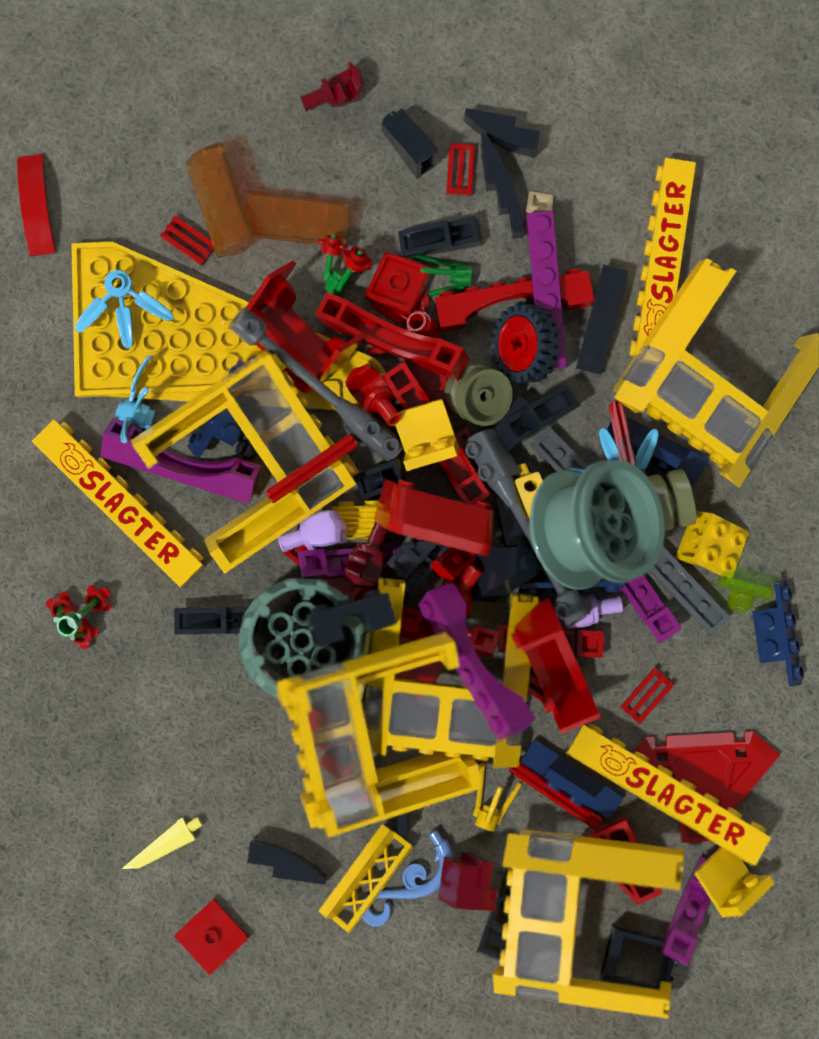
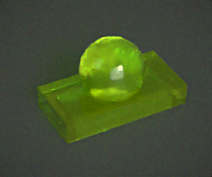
M727 576L718 577L715 587L731 591L727 599L729 608L741 614L751 609L753 597L770 600L773 592L770 588Z

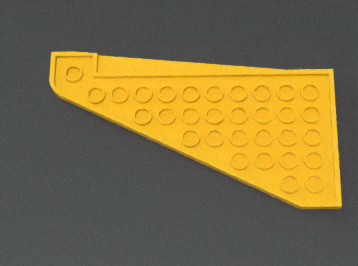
M115 242L72 243L75 397L129 398L130 388L139 367L147 356L152 355L139 380L134 399H138L140 391L147 387L150 392L144 399L189 402L218 381H226L229 370L233 365H236L239 359L245 361L247 365L258 359L257 355L262 352L256 344L248 345L228 328L236 314L246 307L249 302ZM114 270H120L128 274L134 283L133 291L138 294L142 291L164 305L174 316L172 321L163 320L135 303L136 298L132 295L124 298L125 307L130 308L133 344L129 349L123 345L119 334L116 309L120 308L119 298L114 296L107 300L105 311L88 328L82 332H76L75 330L78 319L92 301L97 297L102 299L108 293L105 289L104 281L106 276ZM117 279L114 283V287L120 288L122 286V280ZM315 332L325 344L330 340V338ZM354 350L350 357L322 383L340 398L342 397L362 407L346 387L345 381L349 373L363 365L373 367L381 376L386 374L381 363L375 358ZM261 366L252 371L249 376L258 371ZM268 375L262 376L241 390L256 398L260 402L258 406L290 408ZM294 385L290 386L295 395L300 392L307 402L308 406L305 409L335 410L333 405L315 390L309 393H302Z

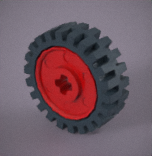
M526 304L510 306L507 308V311H503L500 314L501 318H497L495 322L498 327H493L492 333L495 334V338H491L490 344H495V348H491V354L496 355L493 358V362L498 365L496 369L502 372L511 382H539L542 379H546L548 377L547 374H551L554 371L552 366L558 364L559 360L555 356L561 354V349L557 348V345L562 344V338H557V335L561 332L560 328L554 327L557 321L555 318H551L553 314L550 311H546L544 307Z

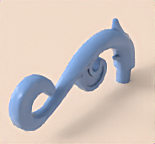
M437 829L428 835L435 844L434 849L437 852L434 861H439V868L432 879L424 884H417L415 878L420 877L422 880H425L427 873L422 864L412 863L405 868L402 874V881L406 888L382 890L376 899H415L437 891L440 888L444 857H454L448 840L443 839ZM384 902L385 907L380 914L373 913L369 908L362 919L371 926L379 927L384 925L391 915L390 903Z

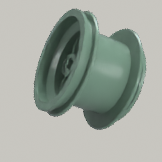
M621 460L598 461L587 467L582 474L570 470L555 472L542 481L535 493L531 506L529 530L534 551L551 577L565 587L577 590L587 589L596 585L602 578L619 583L631 581L648 573L654 567L661 554L665 525L659 497L647 476L629 462Z

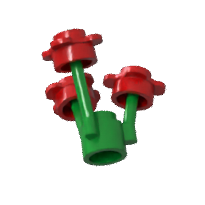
M326 235L325 239L318 238L317 242L322 244L321 252L328 254L326 269L322 276V279L326 281L324 288L333 295L343 296L346 287H348L356 272L361 271L365 273L368 268L372 269L371 257L363 249L353 246L351 250H344L342 253V249H347L348 245L342 243L339 236ZM342 253L347 270L335 269L334 272H331L333 255L338 256Z
M94 585L88 586L86 589L88 594L85 597L86 606L78 613H76L77 606L71 602L68 592H61L58 597L54 599L49 598L46 601V607L50 609L57 631L62 636L69 637L71 641L80 645L81 649L90 648V642L99 635L98 628L89 625L87 620L82 617L89 610L95 612L101 610L109 611L112 607L109 603L111 592L106 587L96 588Z

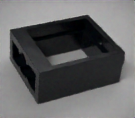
M612 925L599 976L601 982L660 990L661 982L672 983V990L674 977L671 976L673 965L677 966L678 961L665 954L657 985L615 975L624 937L659 947L664 946L665 939Z

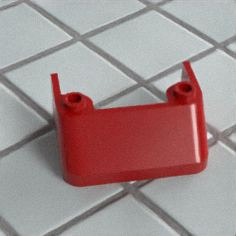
M292 260L265 277L246 307L267 324L266 335L323 382L350 357L365 335L361 332L346 343L340 338H332L325 344L292 308L296 301V293L286 280L297 264ZM256 343L262 352L266 350L260 343ZM288 367L281 371L287 372L294 383L293 385L302 393H309L314 390Z
M385 479L374 520L383 527L399 534L489 556L492 547L494 510L489 508V503L474 500V504H466L414 489V483L399 480V483L396 484L391 480Z
M549 598L540 601L514 626L515 633L511 634L517 649L522 648L523 652L526 653L545 697L540 698L546 713L552 711L558 729L563 734L601 716Z

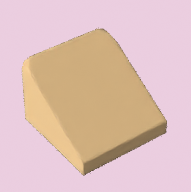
M529 191L525 218L527 213L552 211L554 195Z

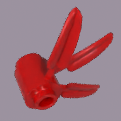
M426 287L416 306L418 312H413L409 317H407V314L370 301L372 307L387 318L399 324L406 321L408 331L427 337L438 338L440 327L426 313V309L430 308ZM373 346L366 351L371 356L388 353Z

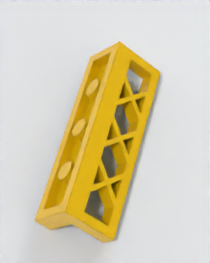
M382 824L318 912L325 918L335 921L346 932L351 933L414 846L401 835H398L392 828ZM394 839L405 846L398 856L389 857L388 847ZM385 862L386 873L382 878L374 879V866L377 863ZM369 884L370 895L367 899L358 901V888L360 885ZM353 906L354 917L347 924L339 917V914L344 907Z

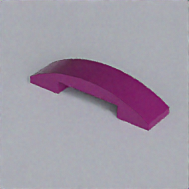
M398 541L383 543L381 550H383L382 553L386 554L385 560H382V571L393 569L387 562L399 549ZM353 548L325 551L324 549L299 551L298 558L302 578L328 579L345 577L344 570Z
M644 575L626 582L625 587H620L638 616L659 643L682 629Z
M702 856L698 859L679 899L662 951L663 954L686 966L689 964L697 943L696 936L711 900L695 875V871L707 860Z

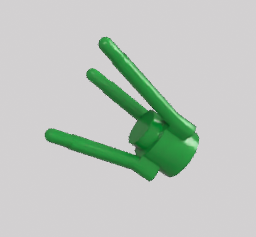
M425 256L412 257L414 260L450 268L420 269L422 273L449 275V283L454 284V286L428 292L429 297L437 296L446 291L463 292L464 286H471V266Z

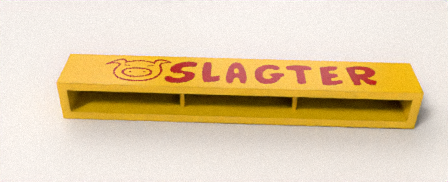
M665 158L662 166L658 165L656 169L655 181H659L658 191H653L651 206H655V213L650 215L647 228L648 231H652L651 240H646L644 255L648 256L647 265H642L640 280L644 281L643 290L638 291L636 305L640 306L639 316L635 315L632 328L633 331H637L636 340H631L629 356H633V358L677 294L696 162ZM644 351L636 364L658 368L661 362Z
M53 419L31 442L180 588L184 589L205 567L201 562L204 557L193 547L188 550L182 544L185 539L175 529L170 532L164 526L167 521L157 511L152 514L146 508L148 502L138 493L133 496L127 490L130 485L120 475L115 478L109 472L112 467L103 458L100 457L96 460L90 454L93 449L83 439L78 442L72 436L75 431L65 421L60 424Z
M590 723L588 727L582 725L565 752L566 754L746 863L754 866L757 864L771 839L770 836L765 834L766 829L753 821L751 824L741 820L743 816L741 813L730 807L726 811L718 806L719 800L707 793L701 796L694 791L696 786L684 779L678 782L671 777L673 773L661 765L655 768L648 764L650 759L637 751H635L634 755L625 750L627 745L620 740L612 737L610 741L603 737V731Z

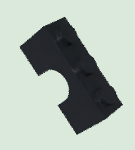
M378 589L364 593L365 599L354 601L353 597L337 601L339 606L328 609L327 604L311 608L312 613L307 615L306 619L314 647L345 639L342 623L349 615L359 617L363 621L367 633L396 625L397 622L388 592L380 594Z

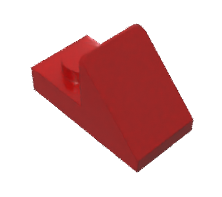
M450 547L436 558L430 567L450 584L453 581L459 580L469 563L474 564L475 553Z

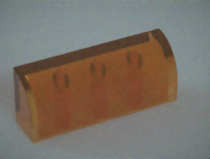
M216 143L195 152L185 164L217 258L241 254L255 237L223 143Z
M250 190L246 194L243 236L322 245L317 242L318 238L325 239L326 235H336L341 237L342 243L347 244L351 202Z

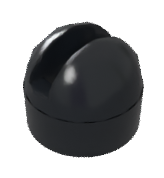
M242 440L237 444L236 454L240 459L249 461L256 456L255 453L257 451L249 440ZM248 443L250 444V446L247 449L245 455L243 456L241 455V452L244 449L245 445Z

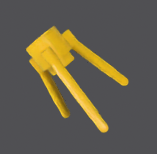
M481 762L479 773L482 788L477 790L476 806L473 812V816L476 817L474 824L480 828L494 831L496 825L501 824L504 814L517 795L522 783L518 782L500 811L496 806L503 790L502 786H498L491 805L484 804L483 808H481L485 777V763Z

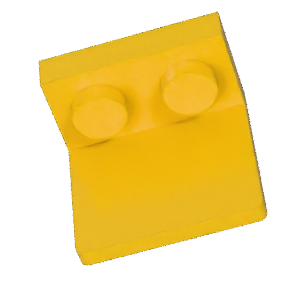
M442 399L399 411L402 418L395 425L406 453L403 461L406 471L457 456L459 445Z
M696 511V524L686 527L675 559L701 566L723 578L731 580L749 532L715 514Z
M722 847L695 871L697 879L722 917L743 916L775 884L770 875H751L740 858Z

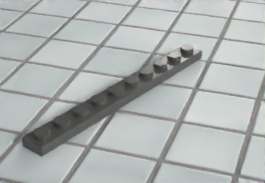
M551 427L530 445L555 472L569 468L585 470L588 467ZM662 547L658 561L649 572L695 621L712 636L731 617L681 564Z

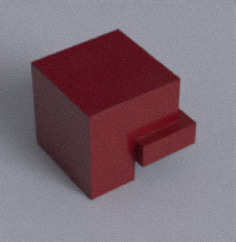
M462 852L461 858L444 857L438 900L454 909L495 911L497 889L490 888L493 862L470 852Z

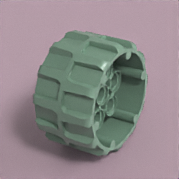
M292 578L279 582L262 591L242 617L238 650L247 671L246 673L263 691L277 698V685L272 683L259 668L265 660L276 664L286 662V672L291 678L299 676L301 679L308 677L312 665L323 669L332 667L333 673L341 670V664L335 661V650L329 644L315 648L308 622L301 621L297 615L299 608L302 606L308 607L312 613L311 608L315 606L310 603V597L315 593L329 600L335 607L339 606L337 601L349 598L348 595L342 594L339 590L328 585L326 581ZM299 590L302 602L294 606L291 613L292 616L285 613L273 615L270 613L266 605L272 599L284 592ZM349 615L342 623V626H347L349 638L348 651L344 662L365 656L362 653L363 633L366 631L365 625L360 621L359 617ZM264 617L268 620L267 628L274 635V640L266 644L264 654L254 655L252 649L253 628L257 618ZM277 617H282L287 622L286 630L281 633L276 632L273 628V621ZM299 633H304L308 637V644L304 648H298L295 645L294 639ZM274 644H280L284 648V654L280 659H274L270 655V648ZM320 649H326L330 654L329 661L325 664H320L316 659V654ZM296 660H302L305 663V671L300 675H295L291 670L292 663ZM336 681L307 690L309 703L322 702L323 699L342 690L341 682Z

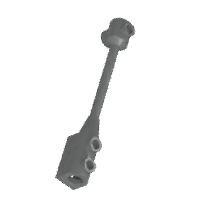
M244 307L236 314L228 326L230 330L248 345L260 343L271 354L275 353L284 365L333 405V408L346 423L344 428L377 456L387 462L397 457L403 449L401 439L365 408L359 407L336 395L266 335L267 324L247 307Z
M495 429L481 431L465 442L466 454L469 458H474L479 467V478L486 481L490 489H493L508 508H511L533 548L530 538L529 519L519 503L520 499L513 481L521 471ZM546 571L558 593L554 602L556 616L560 620H564L567 627L588 617L592 609L590 598L585 594H580L578 590L568 589L558 583Z

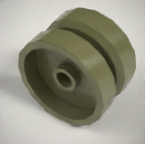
M475 362L468 363L459 382L448 378L445 387V400L449 409L456 416L480 426L493 425L500 421L509 411L512 402V387L509 379L502 372Z
M682 468L667 472L665 480L659 474L647 477L659 497L663 510L665 531L673 529L674 521L681 528L696 524L694 497L689 480Z

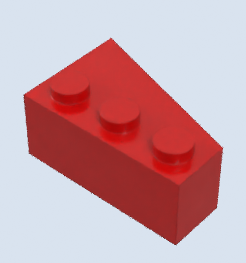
M627 815L582 836L641 844ZM616 882L637 905L662 895V888Z

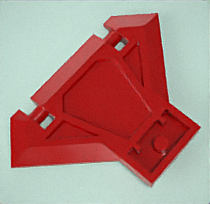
M753 731L744 732V740H734L733 732L665 736V744L658 745L655 744V737H645L632 752L633 755L637 751L650 759L648 764L655 768L661 765L673 773L671 777L678 782L684 779L696 786L694 791L701 796H704L705 793L719 800L718 806L726 811L728 807L735 810L780 756ZM745 750V757L736 758V751ZM657 755H666L667 762H657ZM679 822L681 843L710 841Z

